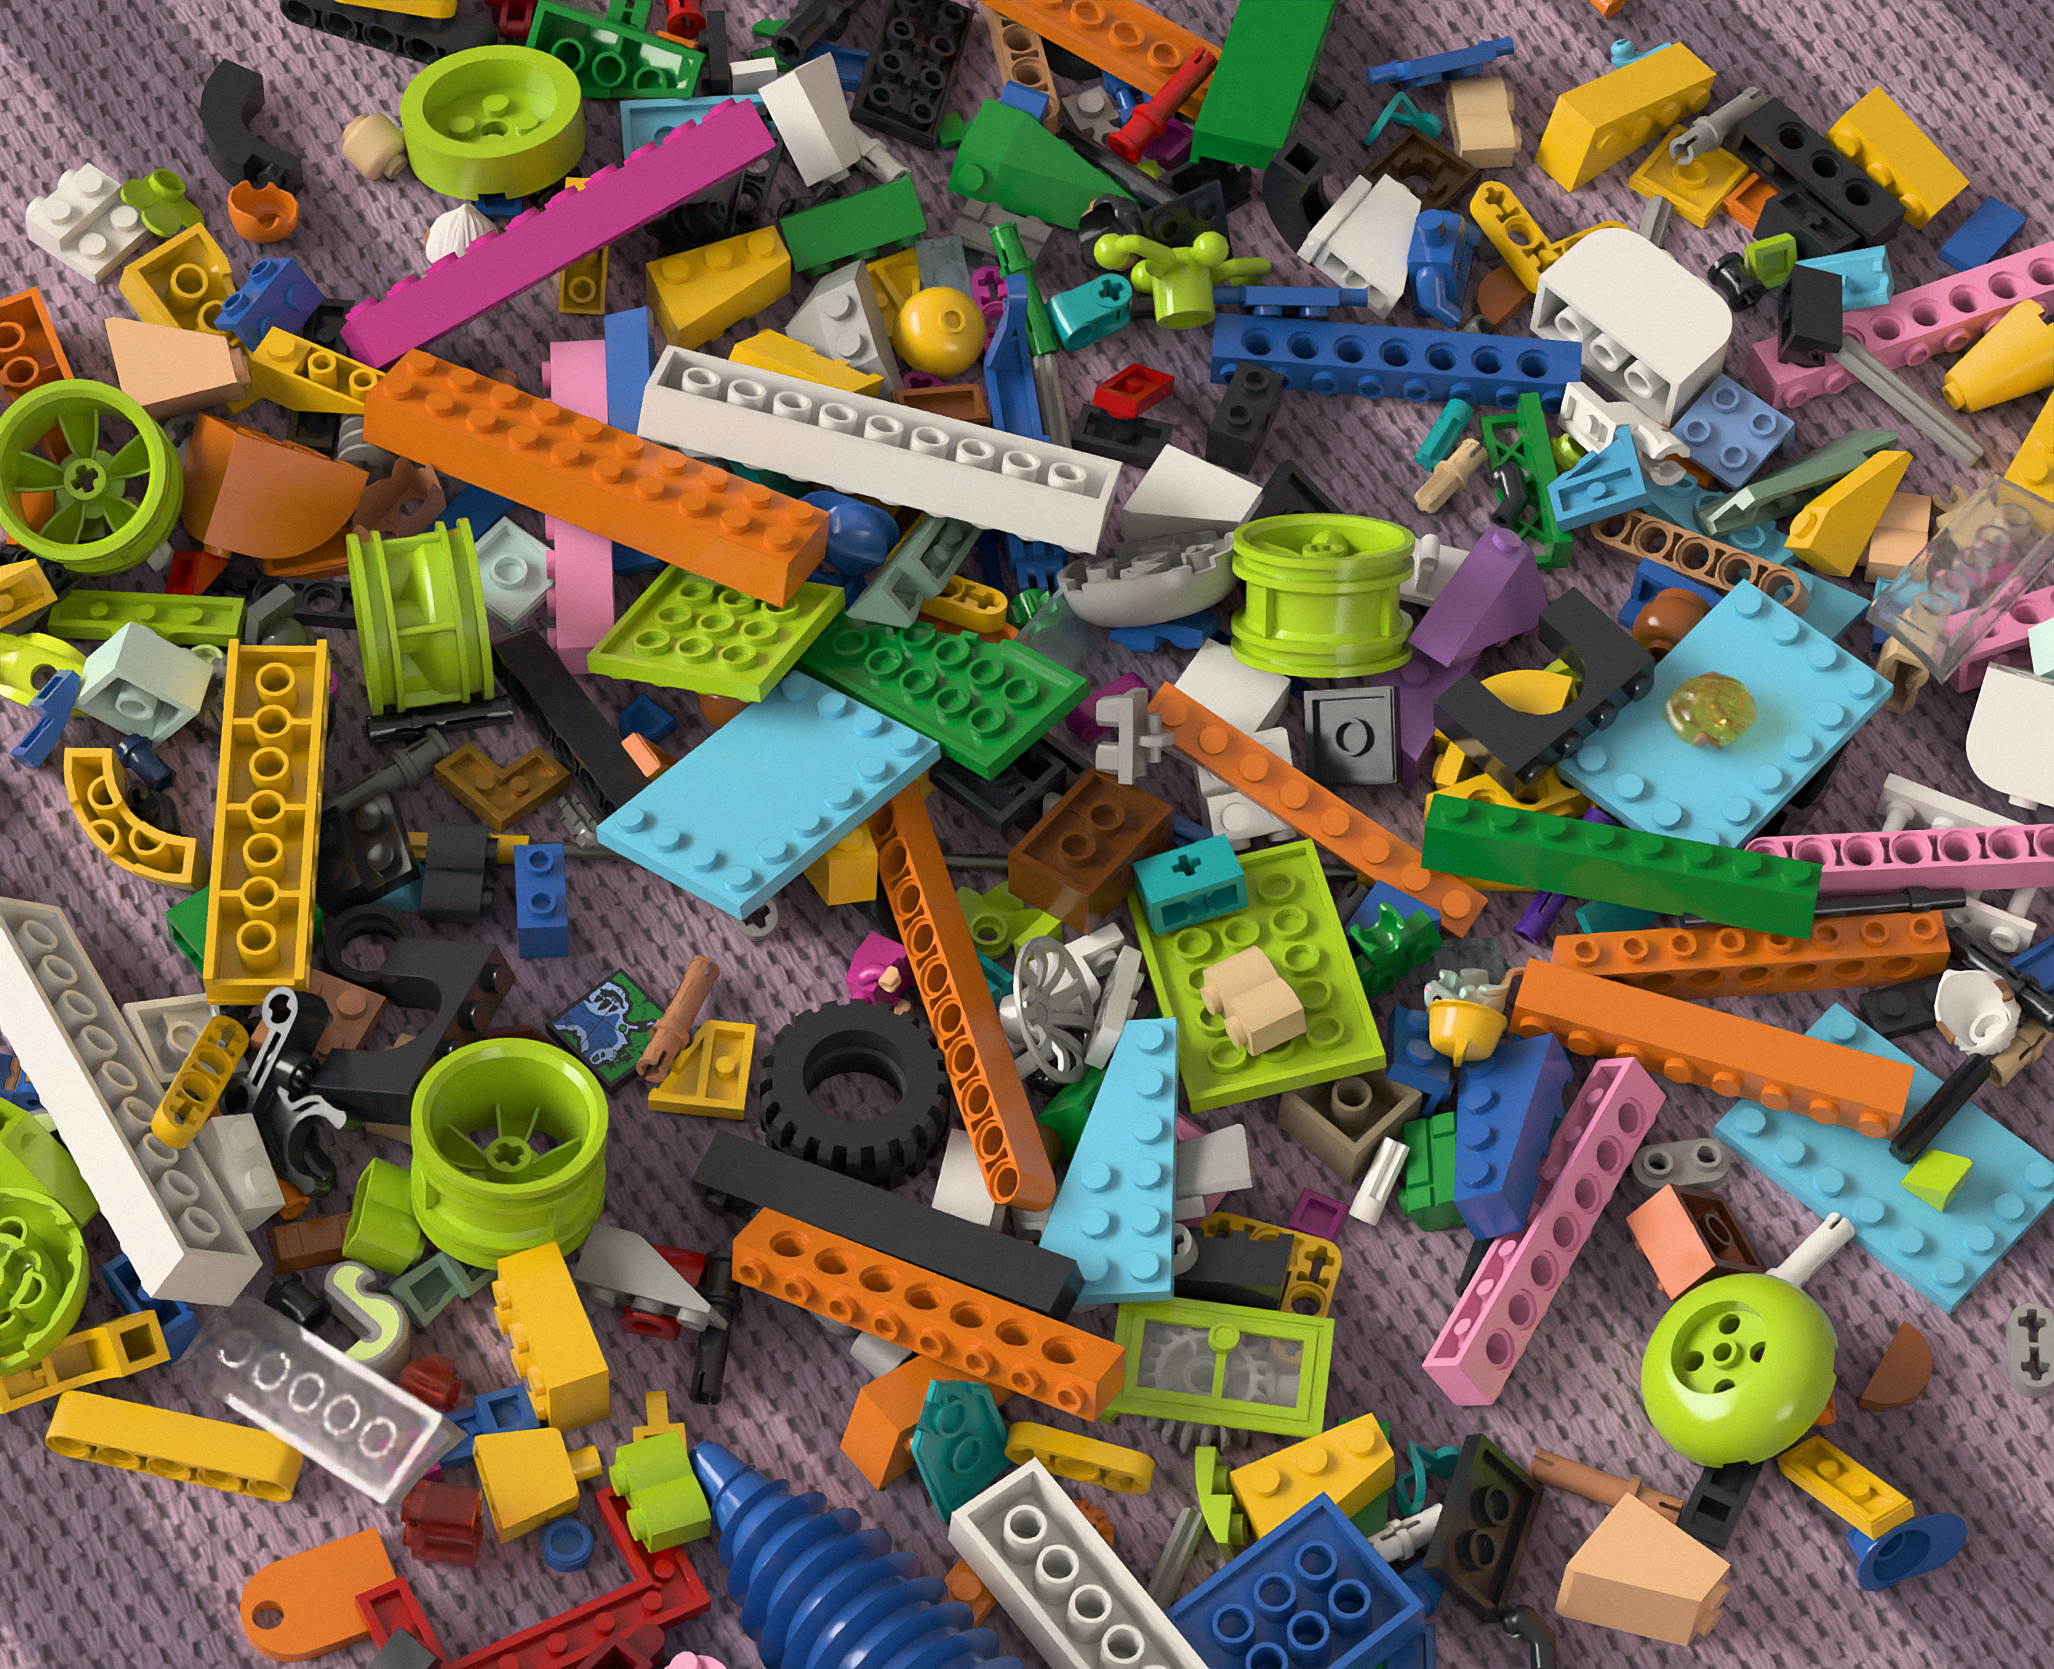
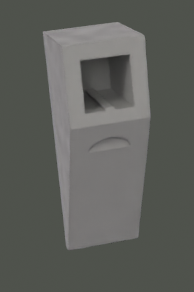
M593 1222L572 1278L587 1292L586 1298L589 1301L607 1308H615L618 1302L630 1305L631 1310L635 1313L649 1314L659 1318L661 1314L677 1317L676 1321L679 1324L696 1331H705L707 1325L726 1330L728 1322L639 1233Z

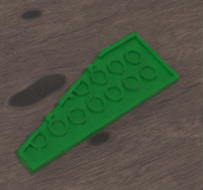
M845 605L792 666V668L938 742L940 753L989 781L993 780L1091 694L1086 679L1017 641L1002 639L1000 644L981 641L979 633L963 630L957 636L936 631L935 624L917 620L908 628L851 618L845 614L847 612Z

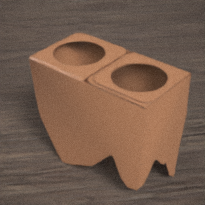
M400 456L394 464L390 479L378 480L361 492L352 523V533H357L359 542L370 540V531L379 530V533L393 532L398 535V538L417 536L446 509L444 493L432 463H427L425 469H416L408 458ZM411 499L425 501L417 515L406 517L401 522L398 512L403 503Z

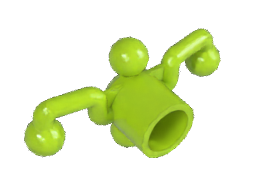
M1215 231L1203 232L1194 241L1193 247L1171 249L1143 236H1120L1116 233L1104 234L1095 243L1094 256L1097 263L1108 270L1121 268L1128 261L1131 253L1147 258L1134 266L1131 272V282L1138 292L1153 294L1156 323L1159 327L1165 329H1189L1212 322L1216 318L1212 285L1229 279L1231 286H1239V284H1244V287L1260 286L1263 277L1271 270L1270 261L1264 257H1242L1225 261L1228 257L1229 246L1226 238Z

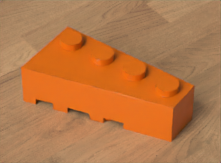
M920 1355L861 1387L840 1448L879 1491L917 1464L911 1452V1444L931 1379L983 1382L989 1386L997 1408L1016 1395L1017 1392Z

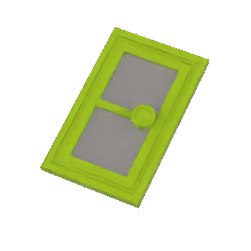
M1174 1297V1300L1119 1303L1114 1343L1126 1347L1124 1384L1121 1391L1107 1406L1105 1411L1312 1438L1321 1434L1323 1428L1335 1319Z

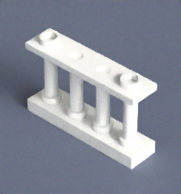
M1889 773L1876 809V813L1887 817L1881 832L1903 831L1906 825L1920 830L2024 825L1892 773ZM1998 856V857L2003 858V859H2008V858H2006V857H2004V856ZM1853 862L1854 864H1856V865H1858V866H1865V865H1862V864H1860V863H1855V862ZM2038 887L2016 888L2006 912L1979 902L1983 890L1965 891L1966 906L1964 908L1941 910L1944 924L1952 928L1960 927L1967 934L1990 942L2000 951L2021 954L2029 949L2037 926L2036 923L2024 918Z

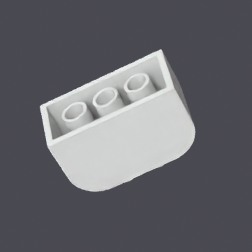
M1606 228L1586 235L1540 275L1530 329L1542 339L1582 342L1581 369L1621 401L1636 404L1655 421L1673 428L1721 374L1732 331V315L1723 298L1712 290L1703 278L1694 276L1678 264L1668 251L1659 249L1649 240L1633 231L1621 228Z
M1990 661L1967 735V757L1973 771L1981 781L1997 791L2010 794L2009 803L2031 810H2037L2039 803L2054 807V679Z

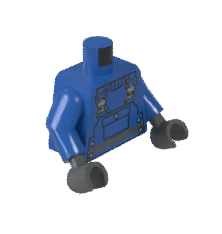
M1429 209L1423 211L1416 218L1407 256V269L1415 317L1435 318L1449 329L1455 327L1457 328L1456 332L1484 334L1491 330L1492 327L1486 316L1479 314L1468 320L1462 316V308L1475 255L1474 246L1476 245L1477 253L1482 260L1490 261L1503 256L1488 236L1481 233L1479 226L1464 220V217L1459 214H1454L1448 210Z

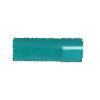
M1456 398L1449 400L1415 455V463L1423 465L1424 470L1432 473L1438 462L1444 461L1473 415V410L1468 403Z

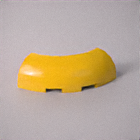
M65 748L64 777L68 798L79 823L95 846L120 867L147 882L177 890L199 891L202 889L207 879L210 862L197 838L165 833L144 821L141 822L134 816L126 802L127 773L113 748Z

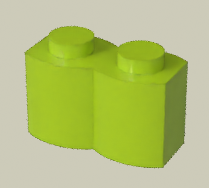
M374 1157L361 1174L352 1204V1216L344 1238L342 1256L399 1277L408 1265L415 1266L418 1263L425 1248L426 1238L420 1236L421 1227L413 1212L411 1203V1171Z
M676 1430L616 1448L615 1465L609 1466L610 1480L618 1497L625 1495L632 1508L627 1510V1521L635 1541L643 1539L649 1553H653L709 1536L711 1526L710 1511L702 1489L693 1474L684 1445Z

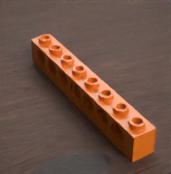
M1934 910L1916 914L1904 912L1814 919L1809 940L1735 926L1682 930L1679 927L1559 935L1555 938L1550 963L1678 1000L1896 985L1944 972L1951 950L1942 911Z
M764 1207L733 1240L732 1280L1093 1423L1123 1388L1126 1347Z

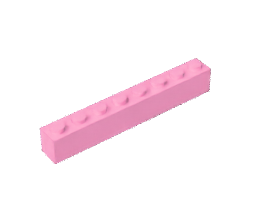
M605 340L550 342V361H542L543 389H551V398H543V400L554 402L561 407L586 417L597 419L599 422L608 425ZM545 514L546 540H554L555 550H546L547 579L555 578V589H547L548 618L556 617V628L547 629L548 645L570 674H595L588 672L586 655L616 624L613 540Z

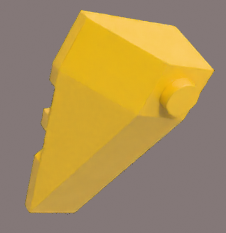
M201 222L196 223L124 268L118 288L144 323L224 336L234 349L240 347L242 355H246L250 367L249 359L253 353L233 331H220L213 324L222 312L221 307L224 301L234 294L236 290L231 278L232 271L226 255ZM252 383L245 384L248 398L221 404L233 417L263 399V397L253 393Z

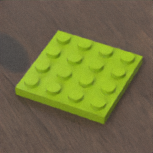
M670 564L586 655L588 672L607 675L613 679H630L652 683L657 687L670 686L693 690L703 695L715 694L738 698L743 702H762L846 604L844 588L805 581L786 605L780 608Z

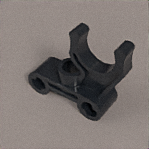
M284 986L276 987L268 993L262 1005V1018L265 1025L270 1029L247 1078L235 1077L227 1082L219 1097V1108L223 1116L252 1113L265 1150L279 1178L297 1186L305 1195L324 1198L330 1191V1182L315 1177L307 1169L303 1148L307 1134L316 1123L326 1118L336 1129L356 1132L361 1127L362 1118L360 1115L348 1111L335 1098L321 1095L304 1097V1095L312 1090L309 1085L321 1067L319 1059L312 1055L326 1028L329 1008L326 1001L319 995Z

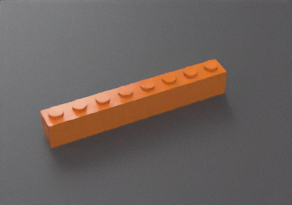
M1530 957L1517 995L1509 1032L1520 1034L1525 1039L1554 1033L1560 1046L1569 1048L1572 1052L1583 1056L1594 1055L1604 1059L1635 1057L1644 1070L1664 1075L1669 1080L1677 1083H1692L1713 1089L1716 1093L1723 1096L1745 1098L1762 1103L1765 1107L1772 1110H1787L1808 1116L1821 1124H1836L1857 1130L1870 1138H1885L1888 1140H1893L1896 1136L1915 1066Z

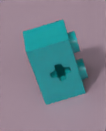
M1225 833L1132 863L1137 897L1155 936L1249 907L1245 874Z

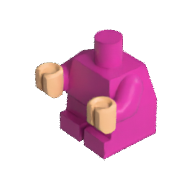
M871 931L855 952L845 980L851 994V999H865V1005L877 1006L878 1001L894 1005V1013L898 1015L906 1011L914 1016L910 1002L900 999L902 992L908 986L915 987L917 984L905 946Z

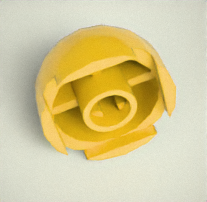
M947 286L926 288L909 298L895 316L892 329L895 352L900 359L904 358L907 364L913 368L911 371L921 370L926 373H932L941 381L954 379L973 366L983 351L987 334L984 314L976 302L961 290Z

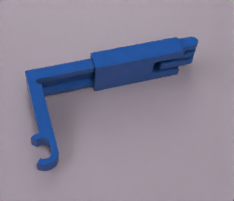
M1024 274L1005 275L1008 298H1003L1004 313L984 358L983 366L992 429L1051 444L1050 435H1043L1025 329L1028 306L1026 278ZM1002 531L1008 573H1015L1018 595L1030 589L1028 580H1034L1037 589L1047 592V579H1053L1055 593L1061 594L1057 574L1067 566L1069 551L1065 550L1062 546L1040 540L1031 541L1032 545H1024L1023 539L1019 538L1016 534Z

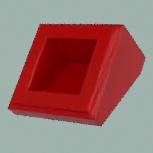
M204 551L175 552L165 594L200 596L225 568L228 560Z

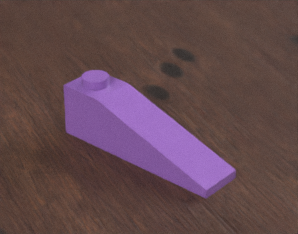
M1492 522L1407 642L1448 668L1480 655L1483 648L1494 644L1497 648L1506 645L1509 639L1515 635H1519L1521 638L1531 635L1539 624V614L1549 607L1532 548L1523 543L1520 537L1513 531L1500 528Z

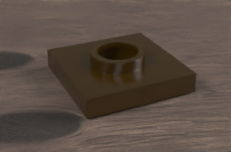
M1411 125L1357 174L1356 178L1359 175L1363 176L1372 184L1371 188L1373 189L1386 173L1396 182L1405 185L1421 201L1419 214L1429 209L1448 211L1452 209L1480 183L1482 172ZM1409 176H1422L1427 178L1432 185L1427 187V193L1418 194L1414 193L1415 187L1406 184L1403 180Z

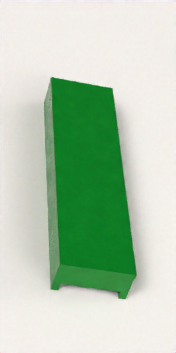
M1240 0L1193 129L1191 163L1199 164L1201 156L1261 170L1267 169L1271 159L1295 133L1341 0Z

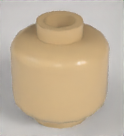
M367 113L359 115L347 126L341 136L344 141L342 147L343 156L368 180H378L383 176L393 179L401 173L408 163V159L405 157L407 151L403 132L383 114L376 113L369 116Z

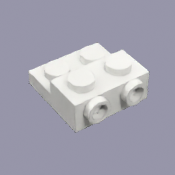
M87 163L79 171L74 168L67 170L58 182V189L48 198L44 196L36 197L29 204L25 217L29 240L95 285L155 233L144 224L141 216L142 210L128 205L122 200V185L90 163Z
M1278 727L1246 734L1293 766L1286 728ZM1192 761L1203 827L1212 830L1214 837L1225 833L1233 851L1250 847V838L1267 834L1268 841H1283L1297 836L1294 829Z
M206 993L125 1003L120 1014L166 1093L198 1036L214 1016L220 1015L219 1005H208ZM219 1040L216 1045L225 1049L226 1044ZM244 1055L241 1057L230 1079L235 1077L247 1078L250 1069ZM199 1061L208 1071L217 1074L208 1064ZM183 1088L189 1096L195 1099L196 1094Z

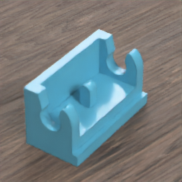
M1886 245L1796 261V264L1842 275L1843 312L1889 304L1895 289Z

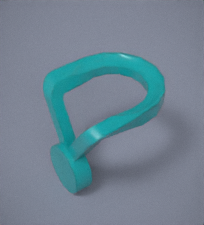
M1398 92L1384 109L1362 143L1370 147L1387 121L1407 126L1413 125L1434 140L1439 138L1444 127L1436 116L1430 113H1420L1404 92ZM1398 103L1402 105L1408 115L1393 112Z
M1413 1440L1409 1441L1406 1450L1413 1469L1402 1473L1396 1479L1393 1489L1397 1507L1402 1515L1414 1516L1420 1513L1425 1499V1476L1435 1473V1475L1441 1478L1453 1477L1461 1453L1459 1448L1446 1446L1438 1449L1436 1452H1432ZM1416 1480L1415 1498L1413 1503H1411L1406 1484Z

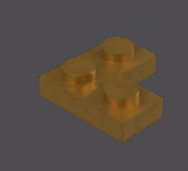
M468 742L434 765L433 779L495 831L502 834L569 787L571 772L538 745L502 769Z

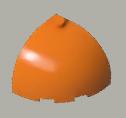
M199 411L183 473L184 499L181 509L183 523L190 535L204 543L203 551L219 557L230 559L232 551L264 559H281L297 556L325 543L346 524L357 507L369 472L337 458L334 461H330V457L287 439H284L282 443L274 440V437L257 431V429Z

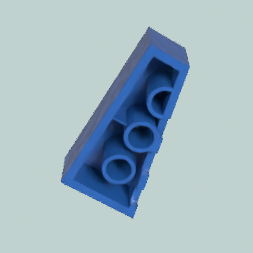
M1554 1033L1496 1046L1488 1059L1479 1061L1464 1060L1459 1067L1454 1204L1475 1241L1524 1230L1540 1180L1536 1172L1542 1158H1547L1551 1147L1548 1135L1553 1120L1560 1119L1564 1106L1561 1095L1564 1086L1571 1085L1575 1072Z

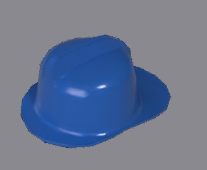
M826 490L812 492L799 499V501H805L812 506L831 513L826 553L822 561L830 563L837 571L845 575L861 576L872 572L879 566H883L886 557L899 543L900 533L897 522L889 512L875 505L864 503L841 493Z
M1939 1513L1919 1519L1912 1517L1876 1540H1872L1855 1527L1848 1531L1846 1539L1859 1563L1856 1575L1859 1586L1866 1591H1880L1897 1581L1943 1566L1962 1548L1968 1531L1965 1521L1956 1514Z

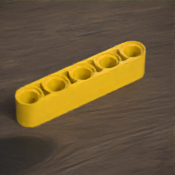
M75 1390L61 1393L45 1439L46 1446L62 1456L279 1503L291 1500L306 1454V1448L302 1443L282 1434Z

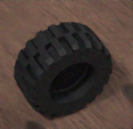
M850 999V1004L838 1005L837 1000L822 1003L821 1011L813 1013L811 1009H807L795 1016V1027L790 1024L784 1025L775 1035V1044L768 1046L763 1057V1070L760 1071L759 1118L761 1130L766 1133L767 1146L875 1187L885 1185L887 1191L902 1186L903 1175L906 1173L911 1178L917 1177L926 1169V1158L929 1160L935 1159L942 1148V1137L947 1135L949 1125L951 1082L944 1064L946 1060L943 1051L938 1048L935 1035L926 1027L919 1030V1019L910 1013L903 1011L901 1015L894 1013V1005L878 1001L877 1006L865 1005V999ZM859 1072L884 1080L898 1092L902 1099L894 1108L879 1117L864 1121H849L825 1113L814 1104L808 1095L825 1079L842 1073Z

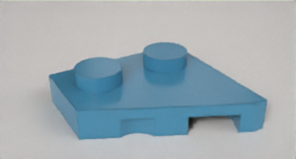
M1628 424L1621 426L1615 431L1617 439L1599 454L1592 449L1578 461L1575 468L1564 472L1547 486L1556 523L1561 533L1651 504L1634 438Z

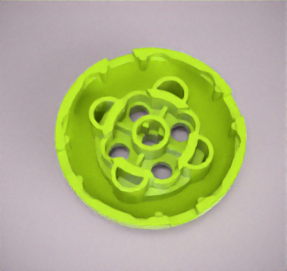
M18 1187L0 1188V1358L19 1352L0 1361V1376L5 1378L36 1365L61 1344L73 1329L82 1312L90 1283L88 1250L81 1231L74 1220L52 1198L34 1190Z
M1760 1273L1732 1274L1713 1279L1696 1287L1680 1298L1666 1312L1653 1331L1645 1350L1641 1368V1391L1644 1406L1652 1425L1675 1452L1689 1461L1703 1466L1723 1468L1724 1463H1735L1745 1460L1750 1464H1755L1780 1453L1807 1432L1822 1413L1831 1396L1837 1378L1833 1373L1835 1349H1839L1834 1327L1825 1311L1808 1293L1791 1282L1772 1275ZM1765 1347L1759 1362L1755 1357V1353L1760 1348ZM1724 1385L1729 1389L1719 1393V1390Z

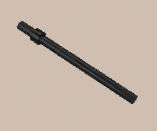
M1923 886L1905 888L1903 893L1818 899L1814 919L1904 912L1917 914L1930 912V910L1964 908L1966 906V893L1963 888L1928 891L1927 887ZM1683 912L1682 917L1679 916L1682 930L1730 926L1708 922L1702 917Z

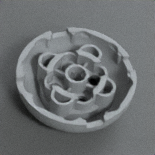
M1216 530L1168 534L1109 548L1111 557L1093 563L1092 557H1083L1070 563L1058 572L1057 581L1060 593L1067 606L1077 616L1089 623L1104 627L1126 628L1146 626L1198 613L1227 597L1240 581V578L1232 570V557L1237 554L1232 546L1233 531L1225 534L1224 539H1218Z

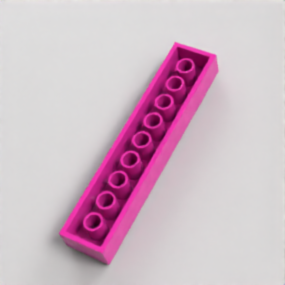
M733 97L719 103L709 110L710 113L701 118L703 123L697 126L694 119L683 123L670 131V135L662 140L664 145L657 147L654 141L647 143L630 154L631 157L623 161L625 166L619 170L615 163L602 168L590 176L591 179L584 183L586 188L578 192L575 185L566 188L550 198L551 201L544 205L545 211L538 213L536 208L533 207L511 220L512 223L504 227L507 232L498 236L496 230L493 229L472 241L471 245L465 249L466 255L458 258L454 251L432 263L431 268L425 271L427 276L418 281L415 274H412L390 287V291L385 293L387 297L385 300L378 303L373 296L350 309L351 312L345 315L347 322L339 331L356 361L382 372L395 365L411 348L419 351L757 163L776 147V144L750 98L748 97L736 104Z

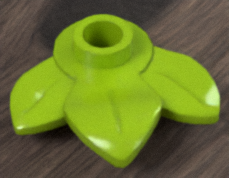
M158 168L153 173L147 174L143 180L129 179L121 189L122 200L126 204L142 210L141 216L144 224L158 236L165 238L174 237L180 230L181 225L190 228L196 223L201 222L204 226V217L201 211L185 198L186 185L176 173L168 169Z
M1008 880L994 886L983 896L964 886H960L956 892L974 947L991 960L1003 956L1010 947L1014 946V941L1045 913L1035 908L1024 909L1023 900L1008 893ZM984 935L993 936L995 940L985 941L980 939V937Z

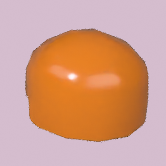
M245 180L229 191L227 203L230 220L236 233L248 242L257 244L278 242L289 237L297 228L300 217L299 203L292 193L278 189L273 182H269L264 189L257 190L251 186L248 180Z

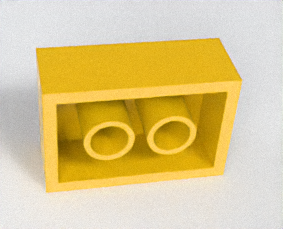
M553 1241L498 1259V1280L492 1282V1289L498 1306H494L493 1311L501 1335L510 1334L514 1345V1348L510 1349L512 1362L519 1379L528 1378L532 1391L527 1394L538 1421L545 1420L548 1428H559L560 1432L564 1433L609 1418V1369L557 1242Z

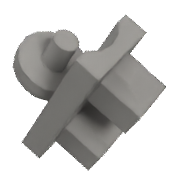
M1133 687L1123 695L1104 696L1096 703V721L1098 726L1119 727V742L1102 741L1097 745L1096 770L1118 775V784L1133 785L1136 777L1147 774V762H1161V747L1175 744V732L1162 728V714L1158 712L1147 713L1148 688Z

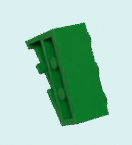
M912 172L900 175L899 179L878 186L871 185L860 189L859 192L837 199L833 198L781 216L780 218L796 272L807 269L809 276L834 269L833 260L849 255L852 262L878 255L876 247L889 242H894L896 249L917 243L922 240L920 233L928 230V221Z

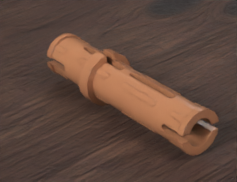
M704 956L692 958L662 1019H658L652 1025L649 1031L650 1041L642 1057L636 1063V1070L640 1076L644 1074L649 1064L652 1065L645 1077L647 1081H664L676 1054L686 1048L689 1042L688 1031L714 981H716L720 974V969L716 963L711 966L708 974H704L711 961L710 958Z
M1537 1447L1534 1454L1535 1460L1531 1461L1528 1475L1533 1479L1612 1508L1629 1492L1677 1526L1678 1517L1680 1518L1685 1499H1679L1642 1485V1480L1632 1476L1629 1481Z

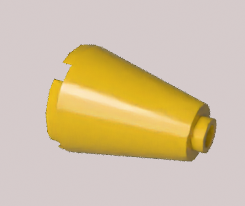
M2024 299L2016 304L1945 374L1944 380L1946 385L1942 387V392L1954 410L1961 408L1965 413L1969 414L2054 386V322L2046 326L2038 316L2045 310L2038 303L2031 299Z

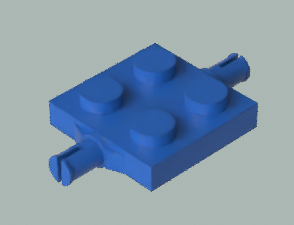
M1507 36L1506 38L1487 42L1481 40L1477 46L1399 63L1398 60H1392L1388 64L1366 68V78L1370 86L1384 82L1389 84L1403 82L1404 90L1443 81L1442 72H1444L1445 80L1485 72L1483 63L1497 60V57L1514 54V44L1512 38Z
M1239 284V286L1212 285L1214 304H1238L1240 309H1251V315L1278 318V316H1282V310H1296L1297 319H1323L1328 316V311L1339 309L1340 306L1367 307L1368 288L1353 289L1340 288V286H1335V288L1244 287V284Z

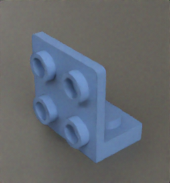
M1723 373L1716 378L1670 430V433L1677 436L1690 448V457L1686 458L1734 491H1739L1772 453L1784 460L1792 452L1795 445V423Z

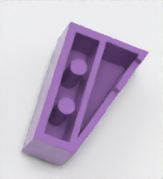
M1415 647L1409 662L1396 669L1384 672L1367 686L1400 687L1403 783L1401 784L1411 792L1418 782L1419 775L1429 758H1432L1437 749L1433 736L1436 730L1433 718V700L1466 673L1470 672L1476 678L1480 655L1447 668Z

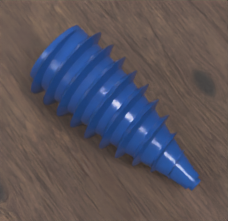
M711 1440L700 1442L690 1451L688 1458L693 1474L711 1509V1525L717 1531L722 1532L718 1554L721 1563L730 1570L727 1584L729 1596L733 1603L743 1608L742 1625L744 1632L750 1639L760 1643V1659L766 1669H1024L1021 1660L1014 1656L997 1657L1000 1645L998 1635L988 1628H973L974 1614L968 1604L960 1601L947 1602L948 1587L944 1580L937 1576L920 1577L921 1563L915 1554L905 1551L891 1553L892 1538L885 1530L867 1529L860 1531L862 1523L858 1511L853 1508H840L825 1513L827 1498L822 1492L812 1491L795 1496L789 1492L790 1482L787 1479L770 1480L756 1471L755 1465L746 1464L723 1445L713 1443Z

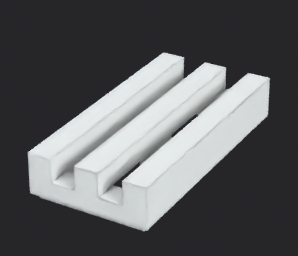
M1359 175L1310 231L1297 255L1307 263L1314 262L1329 238L1371 191L1372 184Z

